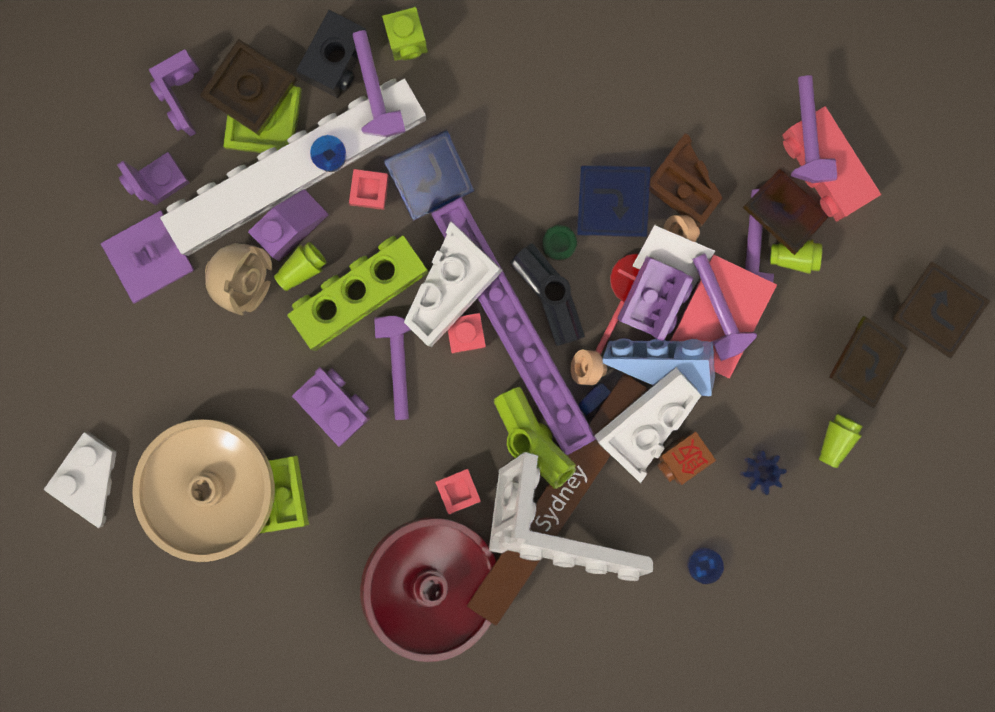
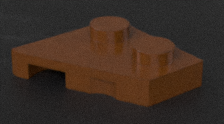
M685 133L648 181L646 189L679 214L693 218L697 227L701 228L722 200V196L716 185L710 181L704 162L702 160L699 161L691 146L692 140L690 136Z

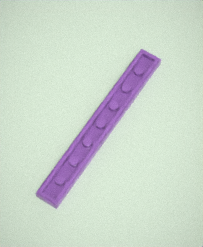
M462 197L431 213L444 238H446V230L450 222H453L500 267ZM502 271L478 297V300L560 448L566 455H569L596 440V437Z

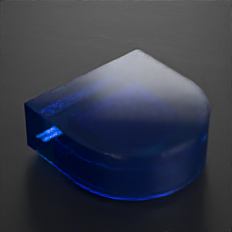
M599 382L577 405L582 413L587 416L611 391L602 382Z

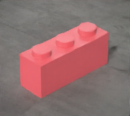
M824 106L816 111L820 159L835 158L837 180L821 183L805 182L811 188L815 187L822 198L820 199L822 209L829 217L833 216L837 222L879 197L881 193L830 112ZM801 120L791 126L782 136L786 152L791 158H796L800 165L803 166L805 165V152Z

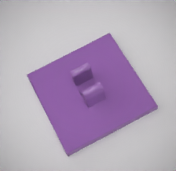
M161 210L100 243L134 304L195 271L188 257L180 253L160 219L164 215Z

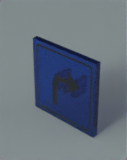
M447 130L384 160L413 221L475 191Z
M581 166L577 235L647 237L651 168Z

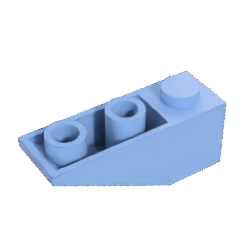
M622 338L608 342L603 356L604 364L653 386L677 367L697 388L701 396L712 395L715 380L713 341H701L698 339L686 341H661L658 339L631 341L630 339Z

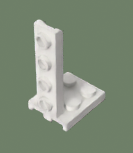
M524 452L499 469L489 551L503 553L507 550L520 553L521 558L527 560H541V557L553 560L554 565L560 567H574V564L585 566L586 571L593 574H606L609 571L618 573L619 579L627 581H637L640 576L653 572V561L647 556L529 531L530 524L533 522L536 514L533 494L540 479V469L537 468L538 455Z

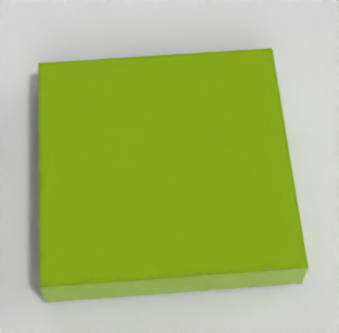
M292 87L260 136L227 115L223 147L225 149L263 153L273 147L278 151L288 145V138L296 134L302 89L300 87Z

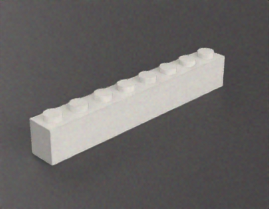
M405 78L399 82L396 79H391L380 86L386 113L400 110L406 132L426 121V115ZM366 96L359 97L348 105L349 110L337 116L336 113H332L322 118L318 122L319 127L309 133L306 130H302L292 135L287 140L289 144L278 151L275 147L264 151L257 156L259 161L247 168L245 164L240 165L227 173V180L218 185L215 182H211L198 189L197 194L199 196L186 202L185 199H181L166 208L168 213L160 217L180 253L190 256L303 189L311 187L403 133L389 137L363 134L361 128L373 120L369 99ZM336 147L340 152L333 157L335 163L327 168L322 162L325 159L322 153Z

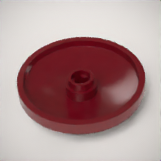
M428 517L415 519L396 527L376 545L363 570L360 597L363 613L370 629L393 652L415 661L437 662L453 658L465 652L478 642L491 625V622L467 607V604L496 562L492 551H489L485 541L473 530L452 520Z

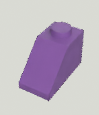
M303 189L273 207L248 233L274 259L280 262L329 214Z

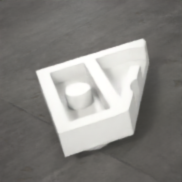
M84 432L44 490L97 528L103 527L106 523L107 516H104L107 496L110 495L112 481L110 474L115 465L116 451L91 433Z

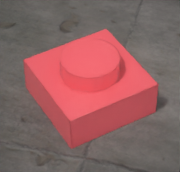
M354 169L349 198L350 206L385 210L389 175L387 173Z
M480 313L460 316L448 329L452 354L486 348Z
M469 469L436 481L448 515L481 502Z

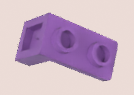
M184 49L149 69L155 80L150 85L161 102L166 99L171 108L167 115L176 130L183 129L191 137L196 134V131L171 89L173 85L180 86L186 84L193 79V74L200 71L194 58Z
M168 152L139 171L125 161L117 164L123 173L119 180L129 194L133 195L135 193L141 201L145 199L154 205L159 204L190 183L172 155Z

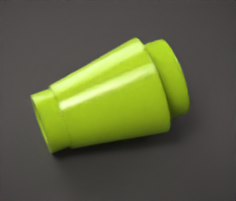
M813 239L808 240L795 255L781 243L772 244L770 264L811 274V271H820L822 243H814Z
M308 242L304 246L299 245L279 269V272L274 275V278L285 291H289L291 288L322 272V267L327 262L322 253L312 243Z
M836 414L834 420L829 421L818 459L832 467L838 468L862 437L859 433L863 426L849 418Z

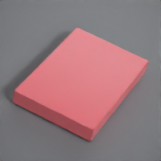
M713 254L709 263L739 332H754L777 284ZM701 278L670 341H686L689 339L714 341L725 336ZM713 345L715 372L730 379L742 353L721 361Z

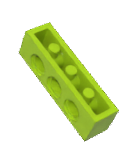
M395 236L386 239L378 246L380 251L368 259L366 255L360 257L349 266L351 269L349 273L341 278L338 275L329 278L320 286L322 288L321 292L312 298L309 295H305L292 304L294 310L287 314V316L311 350L317 351L429 274L404 236L398 239ZM383 263H391L395 267L393 277L388 280H380L377 277V269ZM355 282H362L366 287L365 295L359 300H352L348 295L349 287ZM329 301L334 302L337 307L336 315L330 320H323L320 315L321 306Z

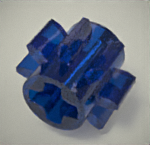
M760 450L757 454L758 459L753 460L747 457L744 459L749 465L747 471L741 472L740 475L750 479L751 482L747 486L749 490H754L758 485H761L762 494L769 495L770 486L783 487L778 480L780 474L787 473V470L779 468L776 464L780 458L778 455H773L769 460H766L765 452ZM759 466L768 467L766 469L769 475L768 479L759 478L761 475L757 470Z

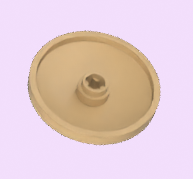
M218 420L186 421L162 432L143 452L133 479L134 508L145 533L165 552L188 561H215L244 549L264 528L274 502L275 486L273 472L263 449L242 429Z

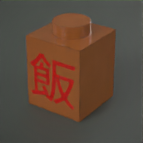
M689 431L663 450L659 456L661 463L657 466L669 482L675 480L676 483L683 485L714 463L716 459L696 431Z

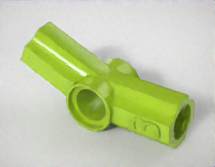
M521 387L514 388L496 397L493 402L509 433L507 447L510 454L515 458L524 452L538 455L537 468L540 469V475L554 489L561 487L575 473L576 464L552 441V434L549 428L543 423H538Z

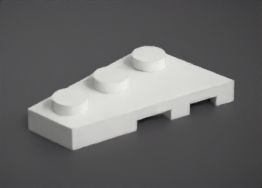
M450 222L446 230V238L440 250H437L432 260L433 266L425 283L421 284L404 321L429 347H432L503 271L453 222Z
M676 367L599 431L595 437L598 443L641 483L647 475L646 468L654 457L658 459L665 449L663 446L664 442L673 430L679 429L701 397V394Z

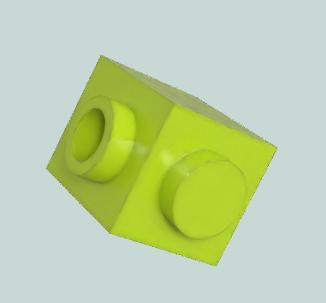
M416 7L382 16L395 61L415 59L422 53L428 52Z

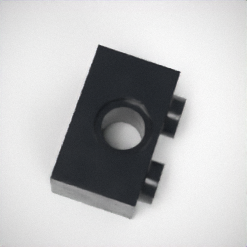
M328 10L296 70L300 78L336 98L339 97L342 90L346 92L353 82L355 73L352 71L359 60L352 34L358 31H366L367 33L366 28ZM335 50L345 52V56L341 61H328L331 52Z

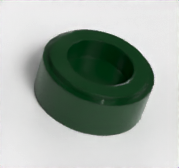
M556 225L549 228L544 234L542 247L549 258L563 261L571 257L575 252L577 238L569 227Z

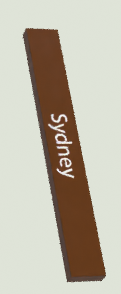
M623 373L588 424L593 434L596 435L649 389L626 373ZM597 439L567 455L576 464V471L559 488L554 489L550 484L547 485L535 503L536 514L533 522L530 524L529 531L551 536L558 535L611 456L598 443ZM510 550L501 553L468 602L467 607L497 626L540 560L523 559L520 557L519 552Z

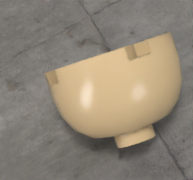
M233 243L220 248L205 268L206 289L212 300L220 307L239 315H244L242 313L244 311L251 313L256 310L264 300L270 286V281H264L266 269L272 271V262L269 254L263 248L241 243Z

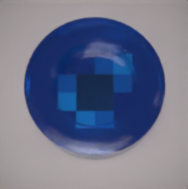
M324 135L314 141L311 146L310 156L317 168L325 172H334L344 165L347 151L340 139L332 135Z
M699 548L689 556L687 569L691 577L697 582L711 584L721 577L724 564L721 556L714 550Z

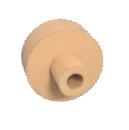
M687 215L671 216L666 220L663 229L693 242H696L700 234V230L693 218Z
M582 349L577 351L572 358L571 376L577 384L595 385L601 376L607 373V365L603 363V359L597 351Z

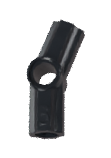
M533 243L529 244L509 263L539 297L556 347L584 338L585 335L571 295L570 284L564 277L559 275ZM549 284H559L563 288L564 297L561 300L551 301L546 297L545 288Z

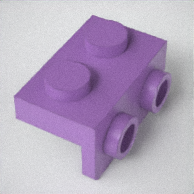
M646 255L617 319L622 323L651 334L658 340L664 341L666 335L670 334L676 325V314L681 303H684L691 294L693 277Z

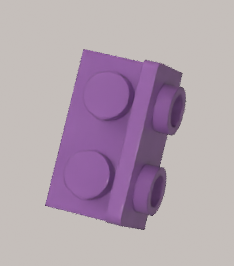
M319 367L315 371L316 374L296 391L292 397L337 446L341 447L371 419L366 414V411L370 408L356 393L351 397L342 388L346 382L333 368L327 372L325 368Z

